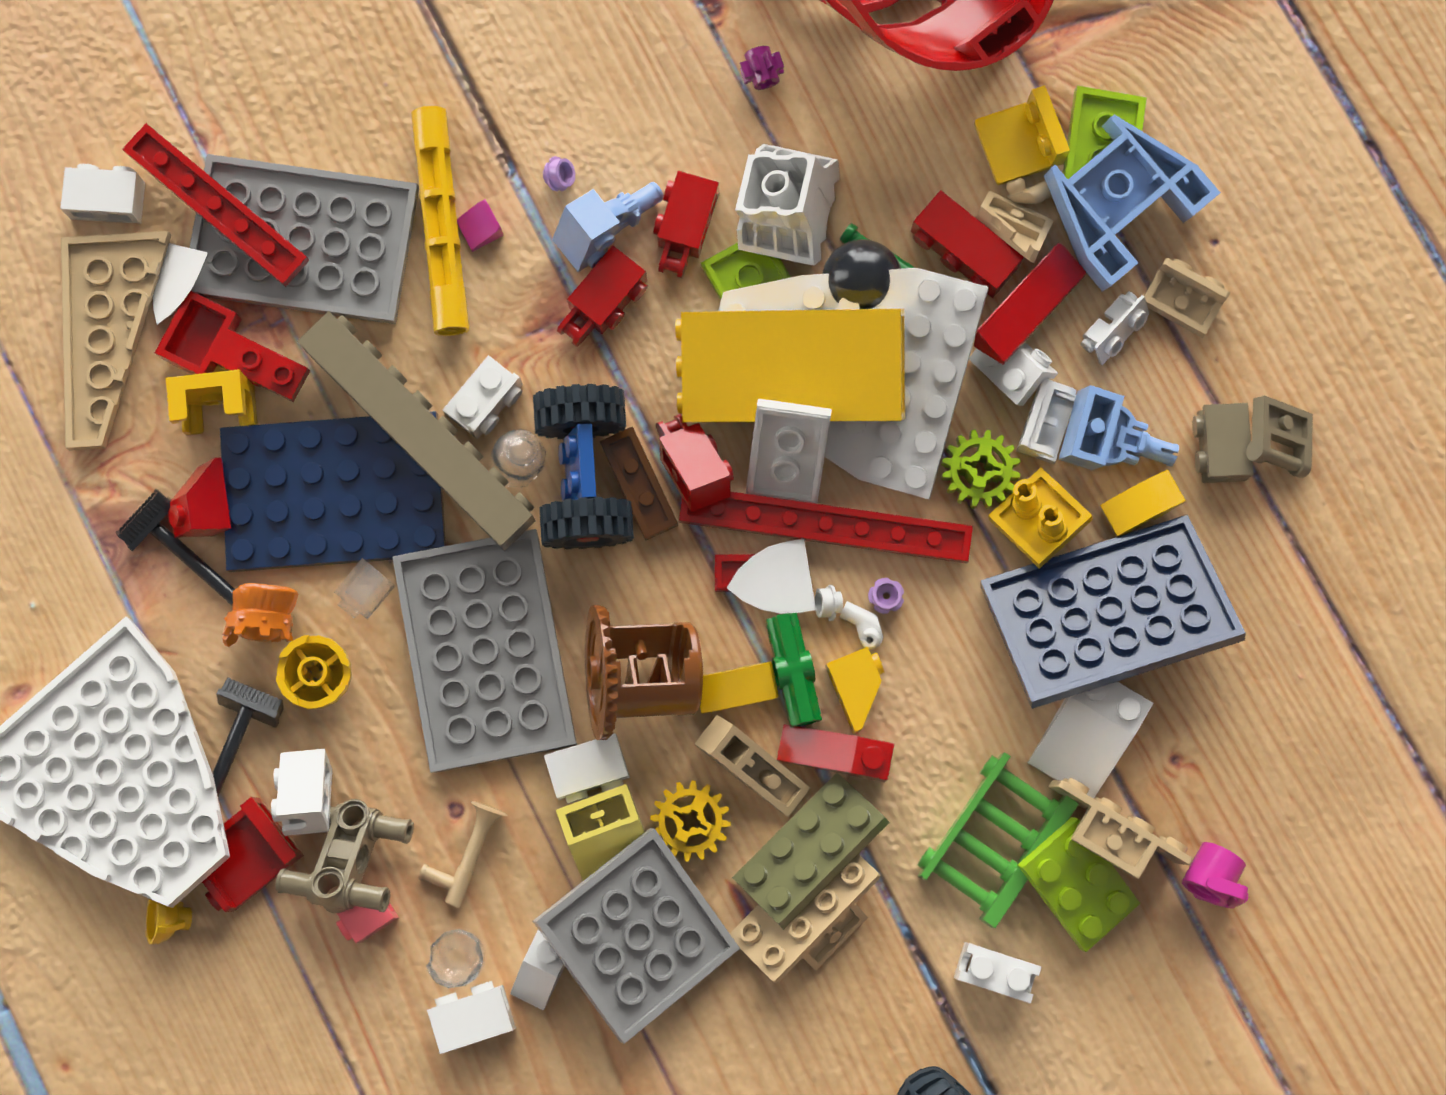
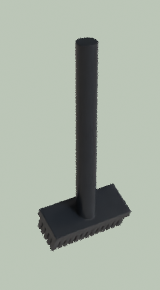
M155 489L154 493L152 492L151 496L144 501L145 503H142V506L132 514V517L130 516L129 520L119 528L120 530L116 531L117 536L133 551L151 533L233 606L232 592L235 588L181 540L174 538V534L160 523L168 514L172 499Z
M229 677L222 689H218L216 693L219 705L238 713L212 773L218 797L251 718L277 728L279 717L284 710L282 699L278 700L277 697L274 698L270 694H265V692L260 690L257 691V689L248 687V685L243 683L240 684V682L231 680Z

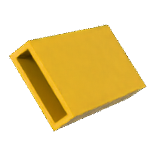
M905 308L681 312V319L676 320V340L681 341V356H677L676 374L678 378H682V392L677 394V412L682 414L683 422H755L758 399L832 409L830 421H902L905 419Z

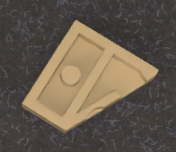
M991 191L988 192L976 216L980 222L1033 263L1054 221Z

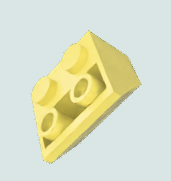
M627 784L556 810L567 844L583 881L645 833Z

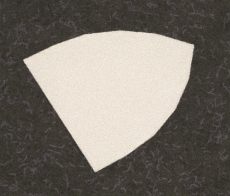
M169 243L153 294V311L157 325L170 316L185 300L201 272L208 254L207 252Z
M804 539L772 545L753 555L738 569L727 589L742 601L769 612L785 614L816 610Z

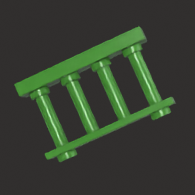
M1005 752L1000 754L998 758L992 755L980 771L984 779L937 848L934 850L929 847L917 864V866L922 868L918 874V877L927 880L930 874L934 872L980 905L979 909L983 911L979 919L991 928H996L1028 880L1017 865L1068 821L1079 803L1067 795L1062 796L1059 801L1055 798L1050 800L1009 772L1004 766L1011 756ZM994 780L1042 812L1041 816L1046 820L1039 831L1035 829L1028 830L983 798ZM974 810L1022 843L1020 847L1025 851L1018 862L1013 859L1009 862L962 829ZM953 841L1001 874L1000 878L1004 882L997 893L992 890L988 893L941 860Z

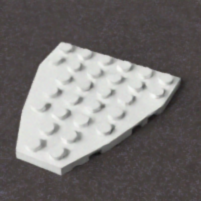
M920 268L889 270V290L882 302L872 309L905 308V419L902 421H830L825 457L858 480L930 499L989 287ZM828 273L800 275L723 292L718 311L860 309L859 303L850 302L845 298H842L837 303L829 289Z
M125 617L0 726V820L25 833L31 839L53 850L56 854L89 874L173 908L230 857L214 777L176 673L134 622Z

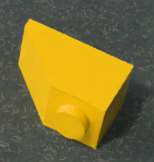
M868 647L828 662L825 666L853 734L862 730L882 682L880 675L885 673L878 654H871Z

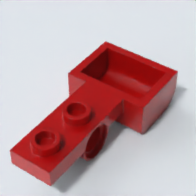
M190 291L179 306L154 353L169 364L191 375L212 373L217 365L228 371L239 369L254 386L263 387L294 403L310 370L236 333L235 331L242 320L236 312Z

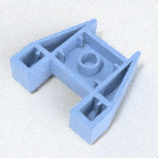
M1115 114L1101 126L1112 138L1113 142L1069 179L1065 177L1056 165L1051 167L1044 175L1077 260L1102 292L1111 287L1138 264L1137 260L1115 235L1160 196L1184 223L1221 193L1198 165Z

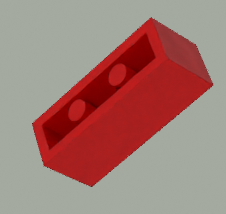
M942 190L935 195L916 217L910 232L914 234L913 239L919 246L925 250H930L931 248L940 255L941 262L954 273L959 271L969 279V282L989 287L987 294L991 298H994L1017 271L1024 259L1020 253Z

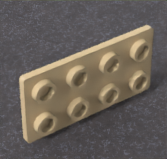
M1064 778L1063 780H1052L1049 784V788L1062 796H1069L1079 803V806L1087 810L1070 839L1137 879L1140 878L1155 851L1177 864L1191 865L1194 858L1186 854L1187 846L1169 836L1167 838L1155 836L1152 834L1155 827L1138 817L1132 818L1128 816V818L1120 815L1122 808L1104 797L1102 799L1098 797L1094 799L1088 796L1087 793L1090 789L1077 780Z
M858 854L784 930L758 904L730 935L740 949L775 984L779 983L802 958L816 971L868 918L856 903L880 879V874Z

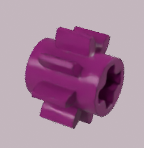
M758 46L744 54L746 61L740 62V71L744 84L753 82L756 90H764L779 83L778 75L784 73V64L779 51L772 54L769 46Z

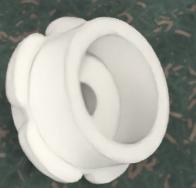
M833 585L816 590L814 599L816 615L818 618L828 617L829 621H833L836 618V613H841L843 610L841 592H836Z

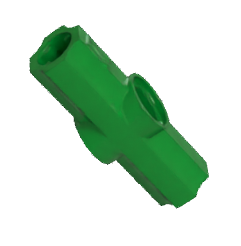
M785 613L766 619L769 642L774 656L772 658L775 681L778 690H782L790 728L821 721V711L814 687L816 680L814 665L809 650L805 649L797 613Z

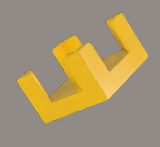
M239 369L166 378L169 421L172 424L181 421L182 432L186 436L202 434L204 432L203 405L212 406L223 403L224 412L227 415H238L239 426L258 425L255 387Z

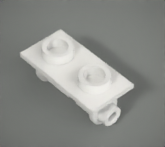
M1130 291L1125 295L1121 294L1104 312L1105 316L1112 320V323L1109 325L1099 318L1084 333V340L1081 342V346L1090 353L1095 349L1099 364L1103 365L1110 357L1116 356L1122 349L1124 341L1134 331H1138L1144 326L1149 315L1145 296L1141 295L1137 298Z

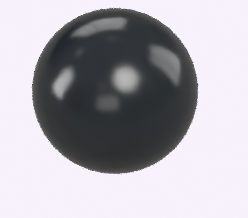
M860 239L847 242L838 247L826 261L822 274L829 273V289L837 303L842 298H845L850 302L859 303L860 309H872L882 302L889 290V270L901 269V266L892 251L883 244L872 240Z

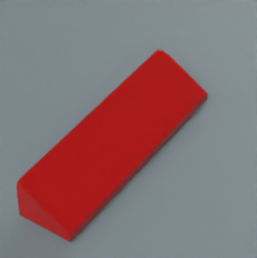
M1057 243L977 329L974 341L976 349L1004 365L1085 277L1086 271L1062 244Z

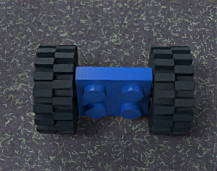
M572 384V386L568 387L562 385L556 386V389L547 388L544 391L536 392V395H533L535 434L541 437L545 436V438L557 437V439H563V443L559 444L558 455L560 465H565L566 479L561 480V498L563 501H554L551 504H544L539 508L542 546L552 547L553 549H587L592 547L602 548V546L611 547L616 546V544H626L633 541L631 501L614 497L606 499L596 497L593 438L595 436L604 437L609 436V433L616 434L619 431L625 430L624 390L619 389L617 386L609 387L606 384L596 386V384Z

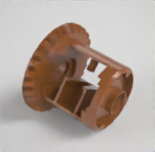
M591 605L586 622L585 675L589 717L596 740H607L613 735L615 722L617 721L616 718L694 715L698 711L703 690V661L698 632L691 622L613 626L610 625L609 612L604 606ZM657 657L647 683H639L637 659L645 660L646 658ZM616 659H628L625 684L621 685V663L616 661Z

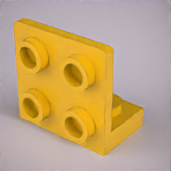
M1045 85L1032 89L1027 102L977 118L974 122L997 185H1003L1014 179L1050 169L1054 165H1062L1070 152Z

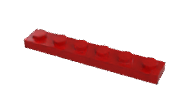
M147 123L123 147L122 150L125 154L283 286L286 287L310 261L306 255Z

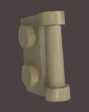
M1265 395L1253 398L1252 441L1246 449L1247 458L1256 463L1267 462L1287 469L1291 475L1299 478L1306 477L1312 467L1313 414ZM1271 440L1293 448V456L1272 449Z

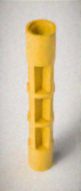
M423 106L411 112L415 154L417 157L420 186L419 196L422 205L434 334L438 336H455L467 333L470 329L455 207L456 197L453 188L450 160L451 150L447 112L445 108L440 106Z

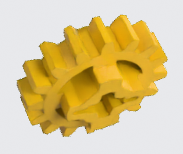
M694 780L691 781L689 789H684L683 785L677 782V792L674 794L665 789L663 793L667 800L664 803L661 801L654 802V805L660 809V813L650 816V820L659 822V827L655 828L659 835L663 836V841L667 846L673 847L671 850L672 854L676 857L679 851L684 852L685 862L690 861L692 853H697L700 860H704V850L707 848L716 853L718 850L714 842L717 839L720 841H726L727 839L721 833V828L731 826V822L722 820V815L726 814L729 808L719 807L717 804L721 800L722 795L719 793L711 797L709 795L711 786L708 784L702 791L697 790V784ZM695 796L691 805L682 808L673 805L676 800L682 797ZM707 803L715 813V826L706 822L703 811ZM692 811L697 812V820L707 830H703L700 827L698 829L692 827L689 832L683 829L684 822L674 813L690 815ZM666 816L675 821L678 831L674 839L670 837L666 829ZM701 834L709 838L700 845L686 846L690 837Z

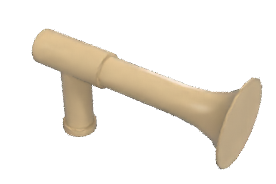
M471 801L476 809L475 827L455 876H450L424 864L418 877L421 881L425 880L449 890L445 902L455 907H460L474 873V866L490 827L500 817L507 816L506 813L498 809Z

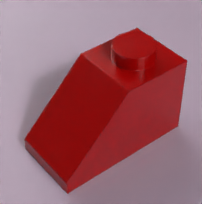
M215 457L198 466L170 501L168 517L174 530V538L214 537L231 529L221 457Z

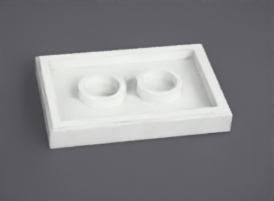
M758 399L746 494L817 504L832 409Z

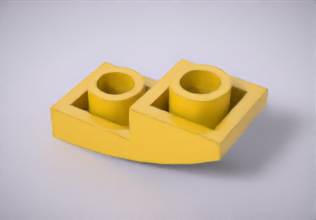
M1166 470L1127 489L1100 506L1117 536H1121L1151 519L1156 520L1187 501L1170 471Z
M772 662L753 664L703 675V690L700 704L701 714L778 698Z

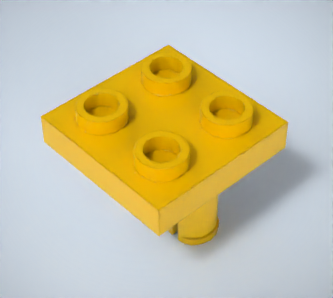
M1042 467L1028 479L1018 481L1014 485L1013 493L988 515L989 521L1039 569L1093 520L1092 515Z

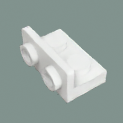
M488 355L444 407L443 412L478 439L482 433L487 435L494 429L499 421L497 415L506 405L511 407L522 394L520 388L523 383L517 374H512Z

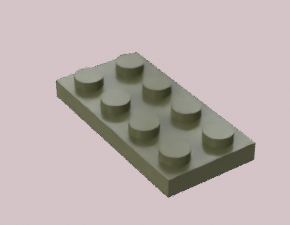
M836 773L732 878L784 930L890 822L842 776Z

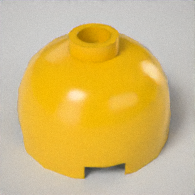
M304 635L291 641L279 655L280 660L277 666L276 682L282 695L291 703L306 709H324L338 702L347 692L352 679L351 662L345 650L334 640L320 635Z

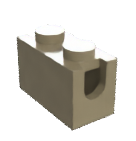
M1248 403L1204 405L1202 407L1203 410L1198 411L1197 416H1194L1192 421L1193 435L1195 438L1199 437L1200 451H1197L1195 454V467L1197 473H1202V483L1248 480L1254 475L1253 461L1249 460L1246 456L1247 446L1251 442Z

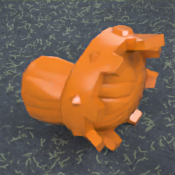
M248 583L238 586L232 592L233 607L232 611L228 612L224 618L226 624L222 633L225 646L230 647L235 644L239 636L247 640L259 642H281V639L286 640V642L293 641V616L290 614L296 605L299 595L296 590L284 586Z

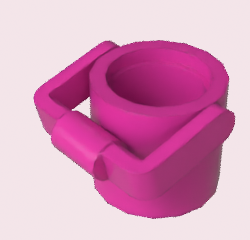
M1202 842L1182 880V885L1195 898L1225 908L1233 909L1248 900V887L1237 884L1246 867L1245 862L1222 846L1210 842Z

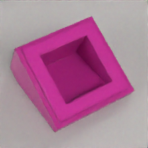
M486 199L478 202L457 219V225L472 252L504 236Z

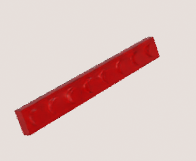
M731 492V497L693 512L689 510L682 498L679 523L797 540L804 539V541L966 564L969 562L973 526L738 492Z

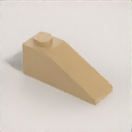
M718 715L715 716L695 742L698 748L787 817L790 816L810 789L807 784L741 730Z

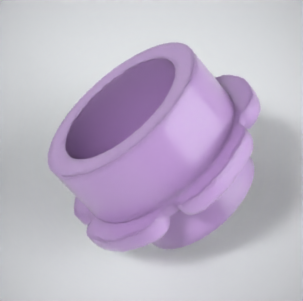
M554 156L545 164L543 178L553 191H564L574 183L575 169L568 159Z
M881 578L875 582L874 587L870 588L868 599L870 603L874 604V609L877 612L887 614L891 610L897 611L901 608L904 602L902 598L904 590L899 582L892 581L889 578ZM889 593L890 598L884 599L883 594Z

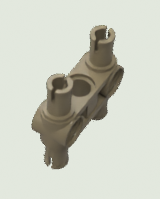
M351 799L338 804L336 807L330 806L329 831L314 872L306 874L283 868L279 871L276 878V891L278 893L304 896L310 903L321 905L331 913H341L355 906L385 912L390 901L389 888L361 884L376 840L382 838L407 844L412 838L414 823L411 819L405 820L383 816L380 810L369 808L363 801L358 799ZM363 819L358 825L352 826L357 820ZM339 886L335 892L327 894L331 888Z

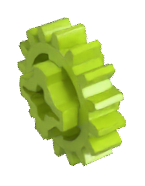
M971 430L969 440H966L962 435L957 437L958 448L952 445L948 446L946 452L952 458H943L941 465L949 468V471L944 472L941 479L945 481L951 480L952 484L948 487L947 492L950 494L957 491L960 494L957 500L959 504L967 498L971 500V509H975L979 501H983L985 508L989 509L992 506L993 498L1000 504L1005 501L1003 491L1010 494L1013 493L1014 485L1010 480L1016 481L1020 478L1021 473L1013 470L1014 467L1020 464V458L1010 457V454L1015 449L1013 445L1006 448L1001 445L1004 440L1003 435L993 440L991 439V430H986L983 437H978L976 430ZM978 447L976 453L971 457H960L966 450ZM992 450L998 454L1003 463L996 461L992 455ZM978 462L984 463L986 473L983 477L977 475L978 471L975 467ZM958 475L965 477L970 484L969 488L961 482ZM991 481L1002 482L997 488L984 492L985 486Z

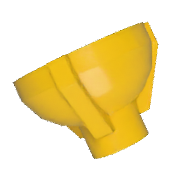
M149 899L145 936L149 944L163 943L172 937L175 931L190 929L192 923V910L190 907H183V902L180 901L171 908Z

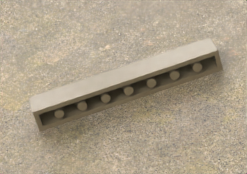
M328 311L297 340L300 346L503 551L508 549L536 521L530 513L534 506L520 492L513 496L505 488L509 483L508 480L495 467L488 471L479 462L483 455L469 441L462 445L454 437L458 430L444 416L437 420L428 411L432 404L418 390L412 395L403 386L407 379L393 365L387 370L378 361L382 354L368 340L361 344L353 336L357 329L343 315L337 319Z

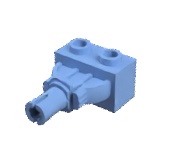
M651 182L631 195L621 192L615 199L604 203L596 191L592 189L565 206L552 240L577 272L587 266L594 268L608 251L609 246L615 241L614 236L628 225L631 227L638 225L641 214L662 201L663 192L655 182Z
M1090 385L1077 391L1058 460L1089 470L1121 462L1136 465L1139 462L1140 456L1164 463L1167 466H1173L1177 456L1172 454L1173 452L1178 453L1179 445L1151 437L1148 432H1144L1148 429V424L1137 421L1133 414L1122 406L1124 396Z

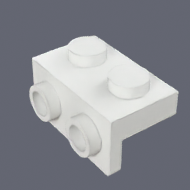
M1026 341L1004 365L978 349L969 357V360L1016 405L1020 406L1027 402L1045 378L1054 379L1058 374L1050 366L1052 360L1041 350L1036 348L1033 350Z

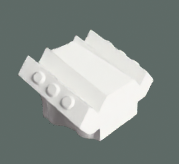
M762 144L758 147L755 155L748 154L735 208L740 217L737 227L738 250L813 266L821 261L820 243L826 239L828 216L832 203L835 201L834 183L840 179L838 159L768 144Z

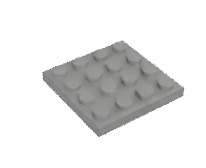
M655 828L648 829L533 920V923L617 1039L623 1044L740 949Z

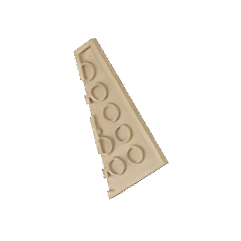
M169 231L61 238L65 448L69 451L105 449L172 236Z

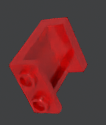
M250 797L240 805V811L223 823L230 857L202 881L208 890L205 896L217 911L221 909L224 912L236 911L277 878L281 869H288L304 856L289 836H284L281 825L273 821L271 812L260 798Z

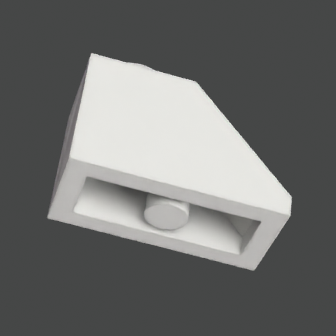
M539 930L522 962L510 994L544 1010L565 965Z

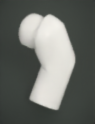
M847 601L840 618L856 625L860 642L864 647L874 649L880 646L883 640V633L878 617L874 613Z

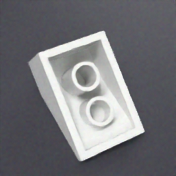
M1119 682L1065 698L1030 757L1028 764L1055 780H1063L1064 778L1077 780L1090 789L1087 795L1095 798L1136 735L1153 702Z

